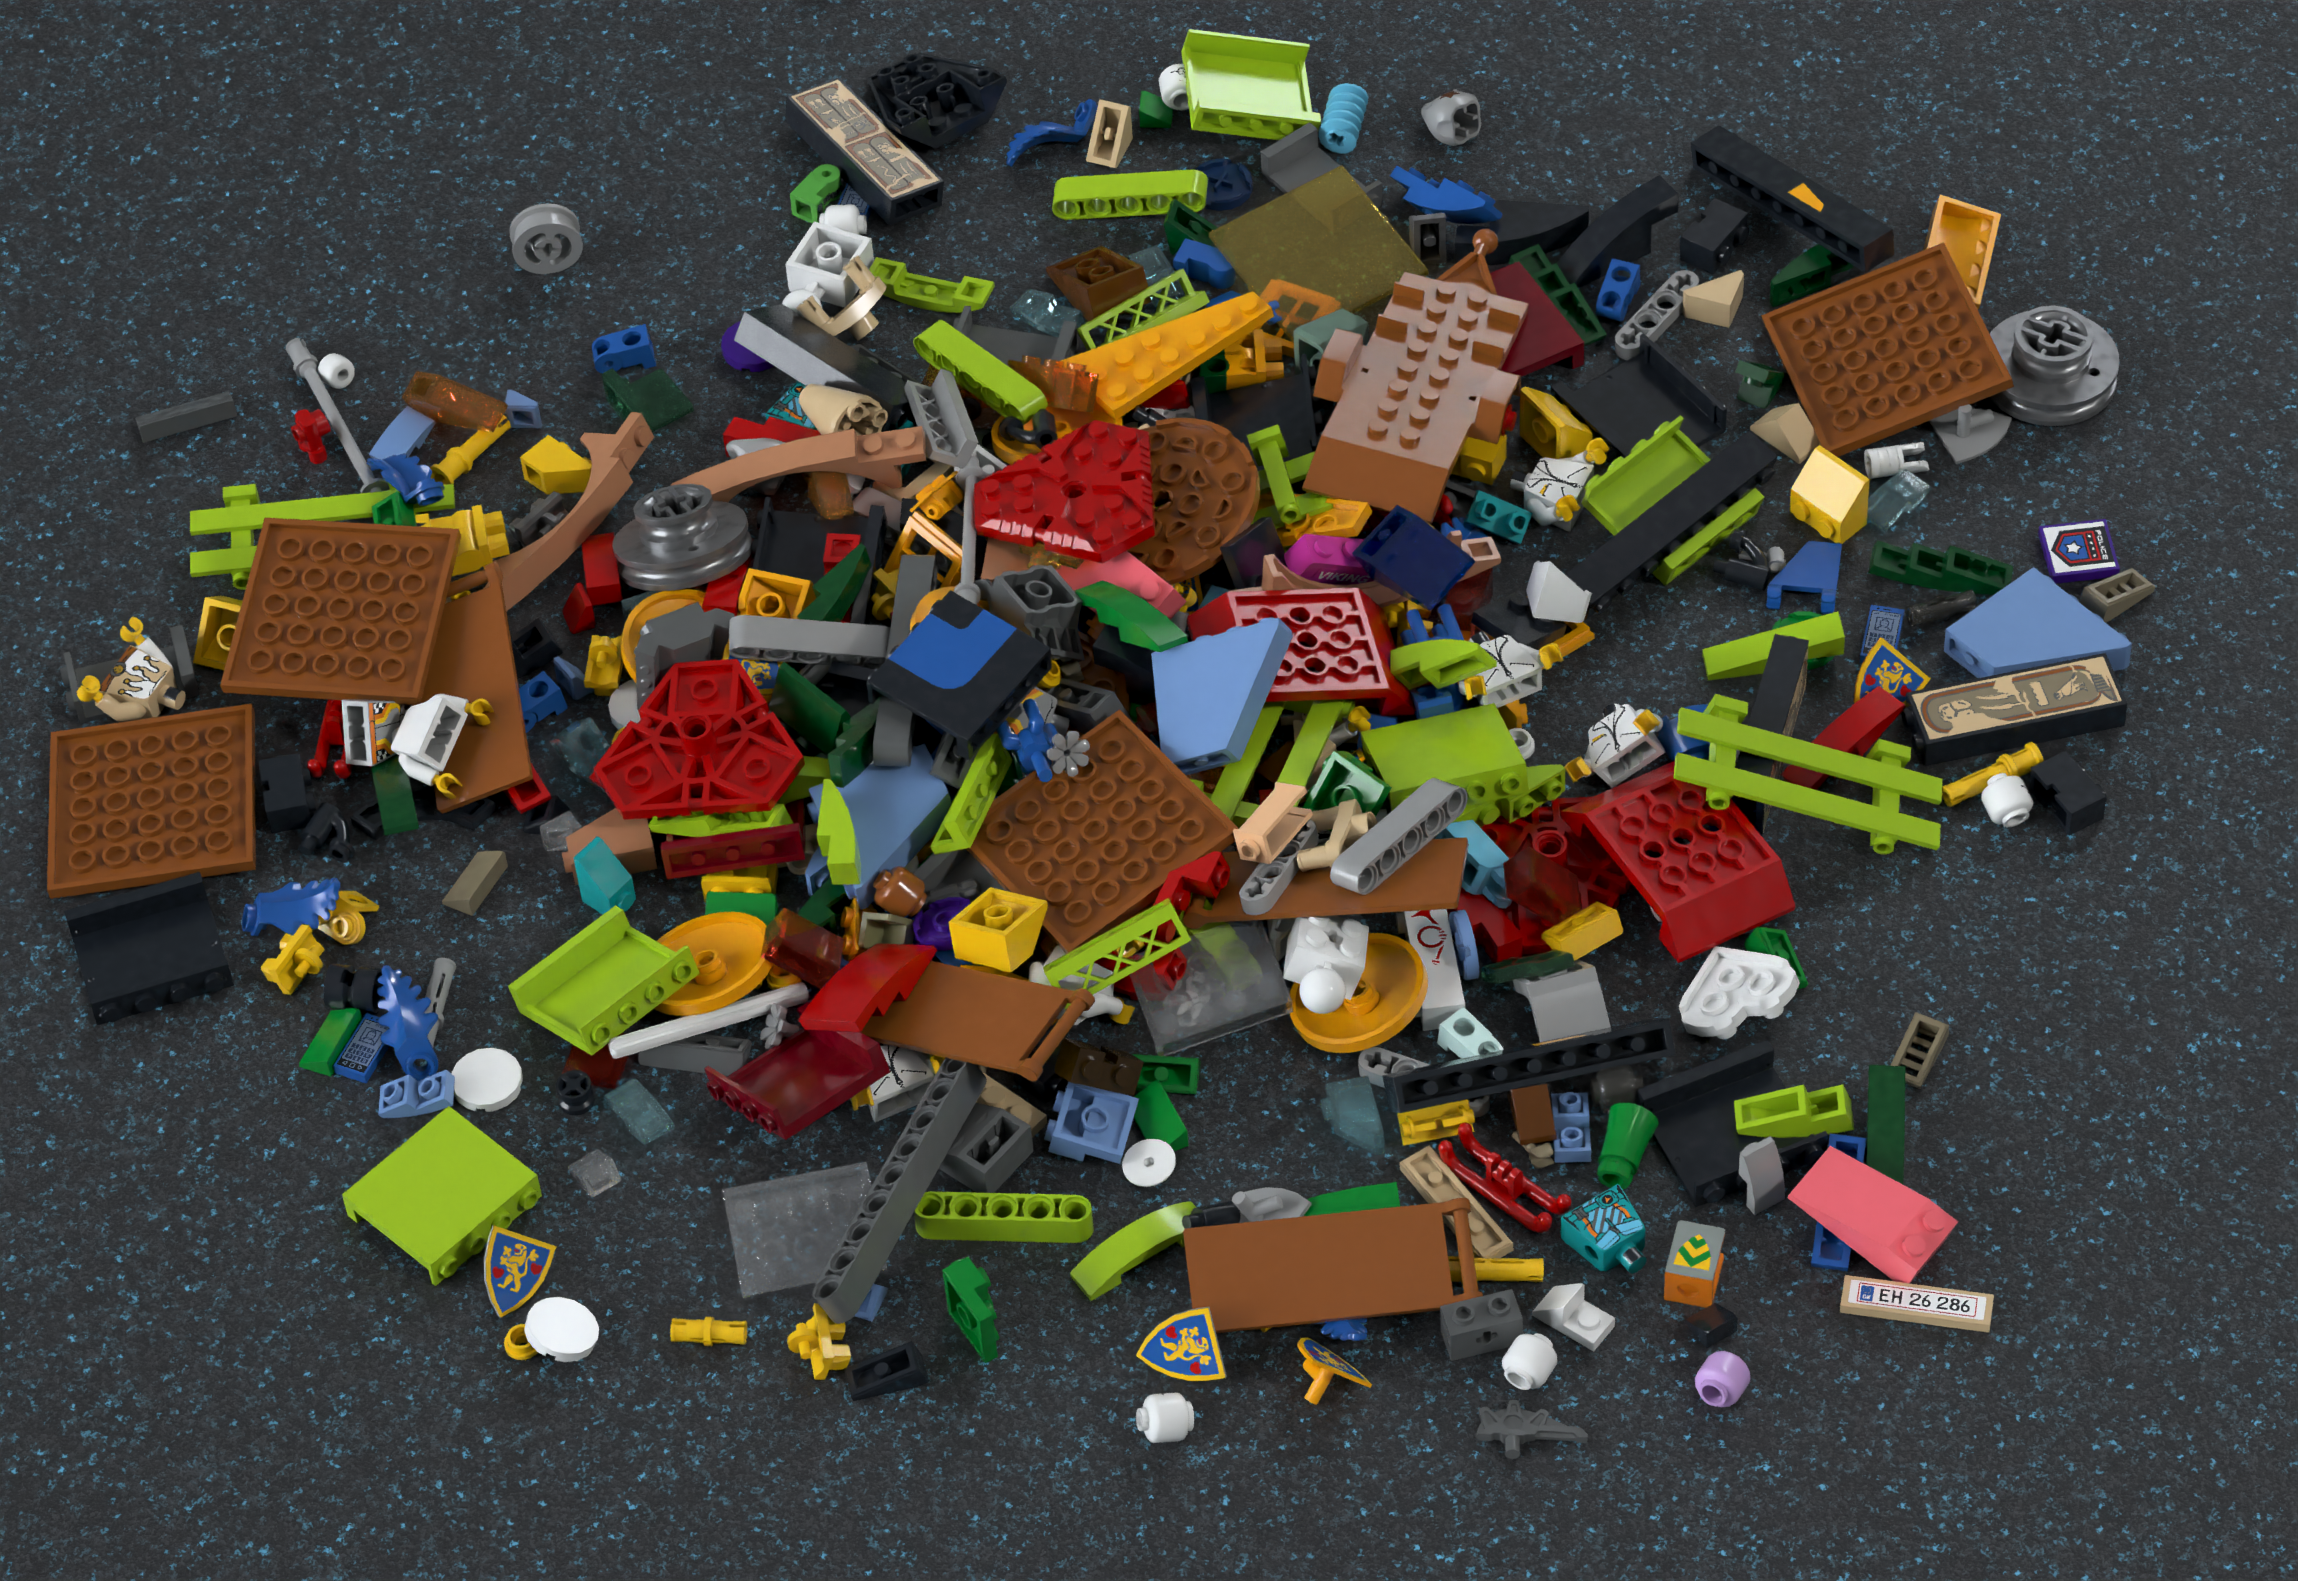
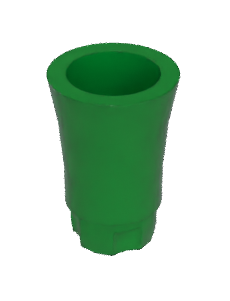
M1616 1103L1610 1107L1607 1131L1598 1159L1599 1166L1597 1169L1598 1181L1603 1185L1611 1188L1619 1184L1622 1189L1630 1186L1633 1175L1637 1173L1648 1142L1659 1124L1657 1117L1652 1112L1632 1103Z

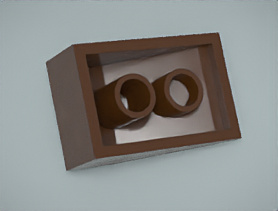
M1103 246L1046 267L1049 277L1080 316L1088 321L1148 288L1142 265ZM1150 296L1144 299L1143 305L1152 302ZM1136 304L1129 308L1135 309ZM1122 311L1121 313H1119V315L1122 314V313L1130 314V313L1125 312V311Z

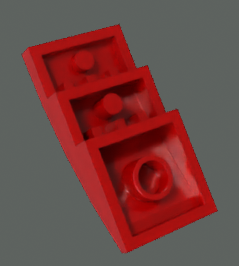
M883 943L874 945L857 955L824 985L798 1019L805 1030L861 1032L871 1016L883 1017L893 1001H906L937 952L934 945Z

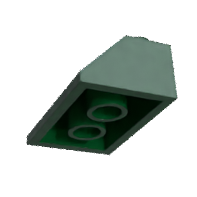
M783 662L779 666L769 710L774 712L789 736L793 735L796 737L794 741L807 754L814 751L817 754L815 757L828 759V754L836 749L835 739L844 733L843 723L851 718V716L842 706L788 664Z

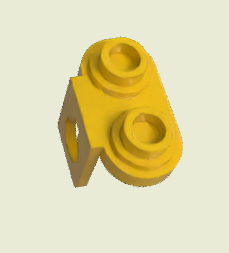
M339 891V899L335 900L336 909L334 911L329 910L330 918L325 921L320 915L318 916V929L341 944L353 945L361 941L366 929L364 918L359 912L378 911L379 905L357 891Z

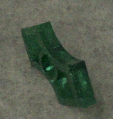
M1552 950L1532 956L1510 957L1486 965L1480 969L1483 981L1500 984L1525 977H1544L1573 967L1575 963L1573 955L1569 952Z

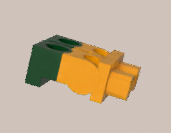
M1263 329L1253 330V333H1248L1199 365V375L1204 376L1209 394L1284 378L1283 362H1266L1282 360L1281 339H1264Z

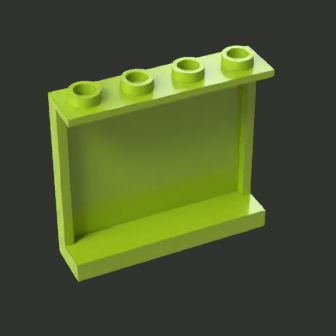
M1189 29L1181 54L1186 75V91L1192 130L1280 140L1309 122L1319 130L1321 116L1320 113L1312 112L1305 59L1310 45L1307 43Z
M1681 415L1671 423L1668 421L1663 422L1655 430L1654 436L1648 441L1641 439L1632 448L1631 454L1626 458L1618 457L1611 463L1605 474L1602 476L1596 474L1586 483L1584 487L1586 492L1581 504L1614 536L1710 461L1679 430L1684 419ZM1754 488L1738 502L1730 505L1729 509L1714 521L1711 520L1706 524V527L1691 539L1689 538L1682 543L1683 545L1672 554L1663 558L1652 574L1666 586L1731 535L1735 529H1738L1755 516L1764 500V496Z
M1494 703L1361 732L1365 764L1369 767H1374L1379 779L1392 787L1388 794L1391 811L1431 778H1437L1464 788L1467 792L1466 806L1529 793L1526 762Z
M615 905L511 983L508 988L521 1014L592 1056L607 1045L611 1038L619 1036L699 975L700 972L688 946L685 945L677 952L669 949L632 928L624 910Z
M448 1106L344 1192L342 1196L347 1215L356 1223L363 1218L427 1268L432 1284L437 1286L442 1280L452 1276L468 1258L478 1254L484 1248L492 1225L507 1229L515 1218L525 1210L531 1209L542 1194L536 1173Z

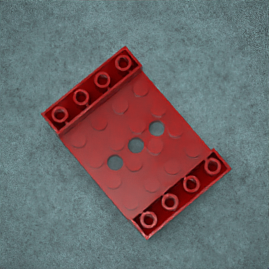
M1358 587L1225 592L1187 617L1186 621L1192 641H1195L1199 636H1214L1224 633L1232 627H1246L1257 624L1261 619L1269 617L1279 618L1292 630V640L1265 702L1376 698L1381 716L1414 715L1415 708L1409 689L1390 673V651L1396 649L1384 609ZM1292 617H1300V619L1304 622H1298L1294 620ZM1299 642H1307L1312 647H1305ZM1307 667H1315L1319 672L1309 671Z
M1675 761L1564 809L1561 811L1560 816L1579 839L1591 834L1596 837L1660 917L1662 925L1659 940L1675 960L1680 963L1744 934L1757 926L1759 927L1794 911L1795 902L1781 859L1732 799H1730V805L1726 809L1716 810L1711 808L1708 801H1706V787L1674 779ZM1702 825L1717 826L1719 830L1715 832L1708 831ZM1673 838L1688 839L1690 843L1686 845L1679 844ZM1644 851L1659 852L1661 856L1657 858L1649 857Z

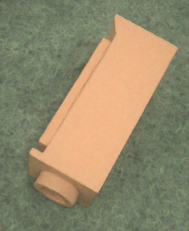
M1275 782V789L1239 829H1233L1240 859L1265 864L1272 863L1313 816L1311 809L1293 807L1307 793L1305 786Z

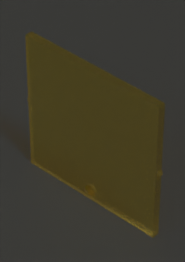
M1343 165L1209 232L1211 241L1247 284L1248 290L1255 292L1266 303L1273 300L1279 302L1280 307L1275 309V312L1278 316L1282 317V320L1277 323L1293 343V331L1299 326L1342 308L1354 314L1392 294L1395 281L1399 282L1404 272L1424 277L1428 275L1426 266L1389 223L1388 217L1380 212Z

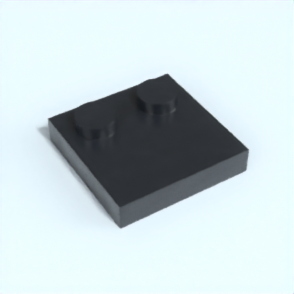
M1261 517L1242 533L1220 547L1236 590L1260 587L1262 585L1264 555L1274 554L1287 567L1284 558L1285 551L1271 517Z
M1517 592L1475 610L1470 622L1495 639L1503 635H1509L1517 643H1522L1534 649H1538L1563 637L1567 627L1561 621L1533 618L1528 598Z

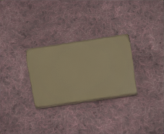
M477 852L442 900V904L473 916L508 867L505 852Z

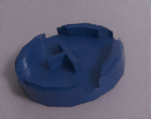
M1224 158L1212 159L1200 164L1195 170L1203 172L1208 178L1206 205L1204 208L1217 211L1231 210L1245 203L1250 198L1253 190L1251 172L1247 167L1239 162V165L1231 163L1230 159Z

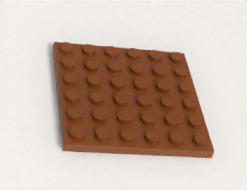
M1944 242L1761 315L1765 328L1805 414L1815 430L1820 446L1837 457L1955 411L1959 406L1975 403L2014 387L2012 378Z
M265 517L220 684L223 693L329 700L366 699L394 701L396 704H421L461 540L459 529Z
M252 703L51 732L47 892L50 899L158 884L196 872H200L201 877L256 870L255 711Z
M1120 709L1078 739L1088 740L1090 748L1086 752H1082V754L1088 756L1089 761L1083 767L1077 764L1078 774L1076 776L1070 777L1065 772V769L1060 774L1055 773L1051 769L1052 779L1048 782H1042L1036 770L993 800L971 848H967L973 857L1006 891L1047 901L1048 908L1041 928L1066 954L1129 920L1156 900L1170 871L1213 851L1222 852L1235 842L1233 829H1239Z

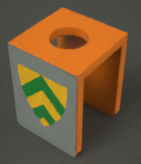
M1683 1220L1678 1221L1665 1269L1664 1300L1704 1308L1713 1304L1724 1261V1254L1721 1253L1725 1237L1724 1228Z

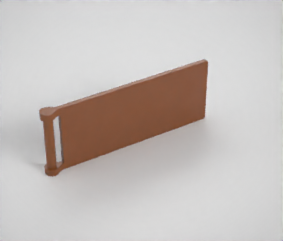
M496 561L485 565V569L450 582L447 598L487 582L490 583V586L445 604L421 703H424L436 694H446L468 699L469 703L472 704L475 700L483 698L489 702L494 712H482L490 720V724L485 726L479 725L473 715L467 713L468 716L443 771H439L438 774L440 776L445 773L452 774L461 782L462 787L456 783L450 784L447 790L454 794L456 798L448 799L438 790L437 785L434 784L437 809L442 814L522 784L533 778L502 588L503 574Z
M1466 837L1432 839L1367 895H1361L1332 883L1330 866L1302 872L1299 869L1274 906L1269 911L1259 915L1246 914L1243 911L1239 895L1240 889L1256 869L1259 862L1240 859L1238 851L1221 852L1230 867V877L1227 885L1221 888L1217 899H1214L1212 910L1204 909L1206 896L1192 893L1190 906L1184 912L1183 922L1188 928L1198 929L1206 923L1454 909L1458 907L1469 846L1468 839ZM1293 854L1284 855L1282 857H1288Z
M930 961L906 1001H893L883 1017L871 1016L861 1033L878 1043L1022 1075L1030 1081H1037L1043 1073V1065L1083 1011H1088L1095 1003V997L1083 988L1068 990ZM1067 1003H1070V1006L1067 1008L1062 1017L1059 1019V1021L1056 1023V1025L1044 1039V1041L1033 1054V1056L1031 1058H1027L1029 1054L1032 1052V1050L1035 1048V1046L1038 1044V1042L1041 1040V1038L1044 1036V1034L1047 1032V1030L1050 1028L1055 1019L1058 1017V1015L1061 1013V1011L1064 1009V1007L1067 1005Z
M1455 1198L1439 1203L1186 1228L1183 1231L1192 1309L1210 1307L1216 1333L1437 1311L1443 1305L1483 1296V1293L1478 1290L1469 1227L1470 1201L1467 1198ZM1442 1215H1450L1454 1219L1464 1290L1463 1294L1453 1296Z

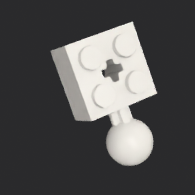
M813 222L785 264L788 287L791 293L784 298L782 304L802 317L804 316L796 308L803 304V301L813 295L821 308V301L845 308L851 302L859 287L842 267L847 263L849 264L851 259L859 255L862 262L870 269L874 262L871 238Z
M1335 915L1299 917L1295 919L1287 940L1283 978L1300 984V998L1310 1011L1318 1014H1328L1338 1009L1344 999L1351 1000L1365 969L1369 926L1353 919H1344Z

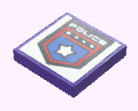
M2106 519L2039 526L2038 535L2048 572L2055 584L2108 578L2119 573L2120 568Z

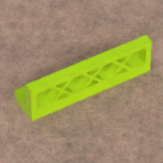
M1179 269L1077 328V331L1086 350L1089 351L1191 314L1210 301L1205 291H1194L1185 270ZM1176 280L1179 281L1185 293V296L1178 300L1167 297L1170 284ZM1148 296L1159 299L1156 312L1152 315L1141 312L1144 299ZM1165 302L1171 303V304L1167 305L1166 307H1164V306H1165ZM1136 304L1135 309L1129 308ZM1122 311L1133 314L1130 328L1126 330L1115 327L1118 315ZM1110 319L1109 324L1103 323ZM1099 326L1107 329L1104 343L1096 347L1088 331ZM1114 332L1119 333L1118 335L1113 337Z
M998 733L992 734L979 749L960 790L958 789L930 846L935 855L971 848L1012 763V758L1007 749L1002 746Z
M1167 898L1045 965L1043 970L1051 986L1061 988L1058 981L1071 974L1083 977L1085 979L1082 988L1088 990L1093 995L1191 941V938L1170 899ZM1172 919L1181 936L1169 943L1154 940L1158 926ZM1152 930L1150 938L1141 936ZM1138 940L1148 943L1144 957L1136 961L1123 957L1126 944L1130 941ZM1152 945L1160 947L1155 951L1151 952ZM1120 948L1118 955L1110 954V952ZM1101 957L1116 960L1113 974L1106 978L1091 974L1094 962ZM1121 962L1129 964L1119 970ZM1088 965L1086 973L1078 971ZM1089 979L1097 981V983L1087 988ZM1067 1003L1064 1007L1065 1010L1070 1006V1003Z

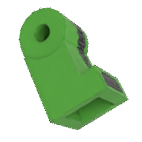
M831 164L818 166L790 193L792 215L812 224L813 222L819 223L820 214L825 213L824 208L830 202L837 200L842 194L841 175L838 167Z

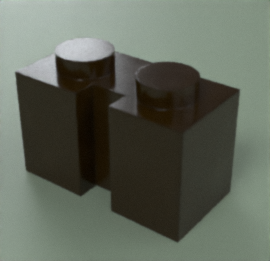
M1063 1038L1054 1072L1070 1083L1134 1096L1144 1062L1127 1051L1101 1046L1099 1050L1090 1043Z

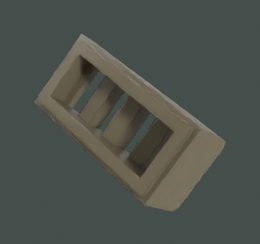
M2131 568L2084 587L2080 603L2092 613L2099 615L2106 623L2153 593L2155 586Z
M1915 1012L1890 1065H1904L1919 1071L1917 1077L1905 1073L1906 1084L1921 1089L1948 1038L1949 1025ZM1918 1033L1934 1038L1933 1043L1917 1037ZM1914 1043L1916 1045L1929 1049L1928 1053H1924L1922 1051L1912 1048L1911 1046ZM1907 1054H1909L1911 1056L1924 1060V1062L1921 1065L1919 1063L1906 1059L1905 1057Z

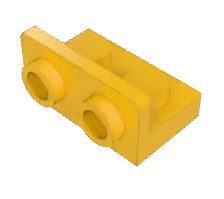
M777 864L707 873L706 876L702 877L701 881L704 902L706 903L707 892L710 891L775 894L778 879Z

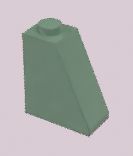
M1342 308L1297 327L1293 331L1295 375L1302 374L1300 363H1302L1301 354L1305 353L1309 365H1315L1318 373L1321 357L1336 328L1362 334L1363 345L1367 346L1369 342L1368 322L1359 315H1354Z

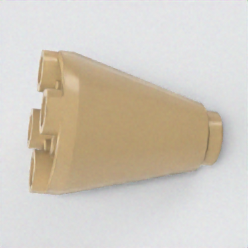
M809 384L801 391L799 396L800 406L821 435L855 429L857 436L879 433L888 418L887 411L881 407L878 401L867 395L821 384Z

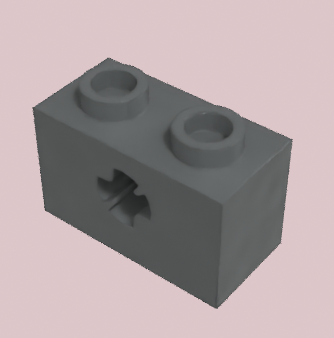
M1512 1289L1440 1306L1441 1334L1451 1361L1508 1348L1519 1335L1523 1334V1318Z

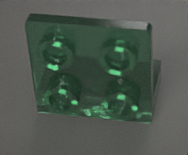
M613 368L602 373L606 401L623 421L626 420L631 412L642 413L651 432H654L694 411L690 400L662 369H658L632 383L625 377L621 378Z

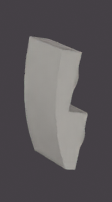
M1771 1136L1746 1146L1740 1152L1739 1175L1747 1183L1746 1206L1754 1215H1757L1785 1199L1783 1170L1775 1141Z

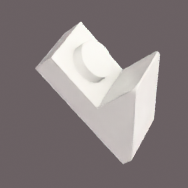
M1584 1284L1554 1286L1532 1311V1316L1594 1352L1615 1327V1318L1584 1300Z

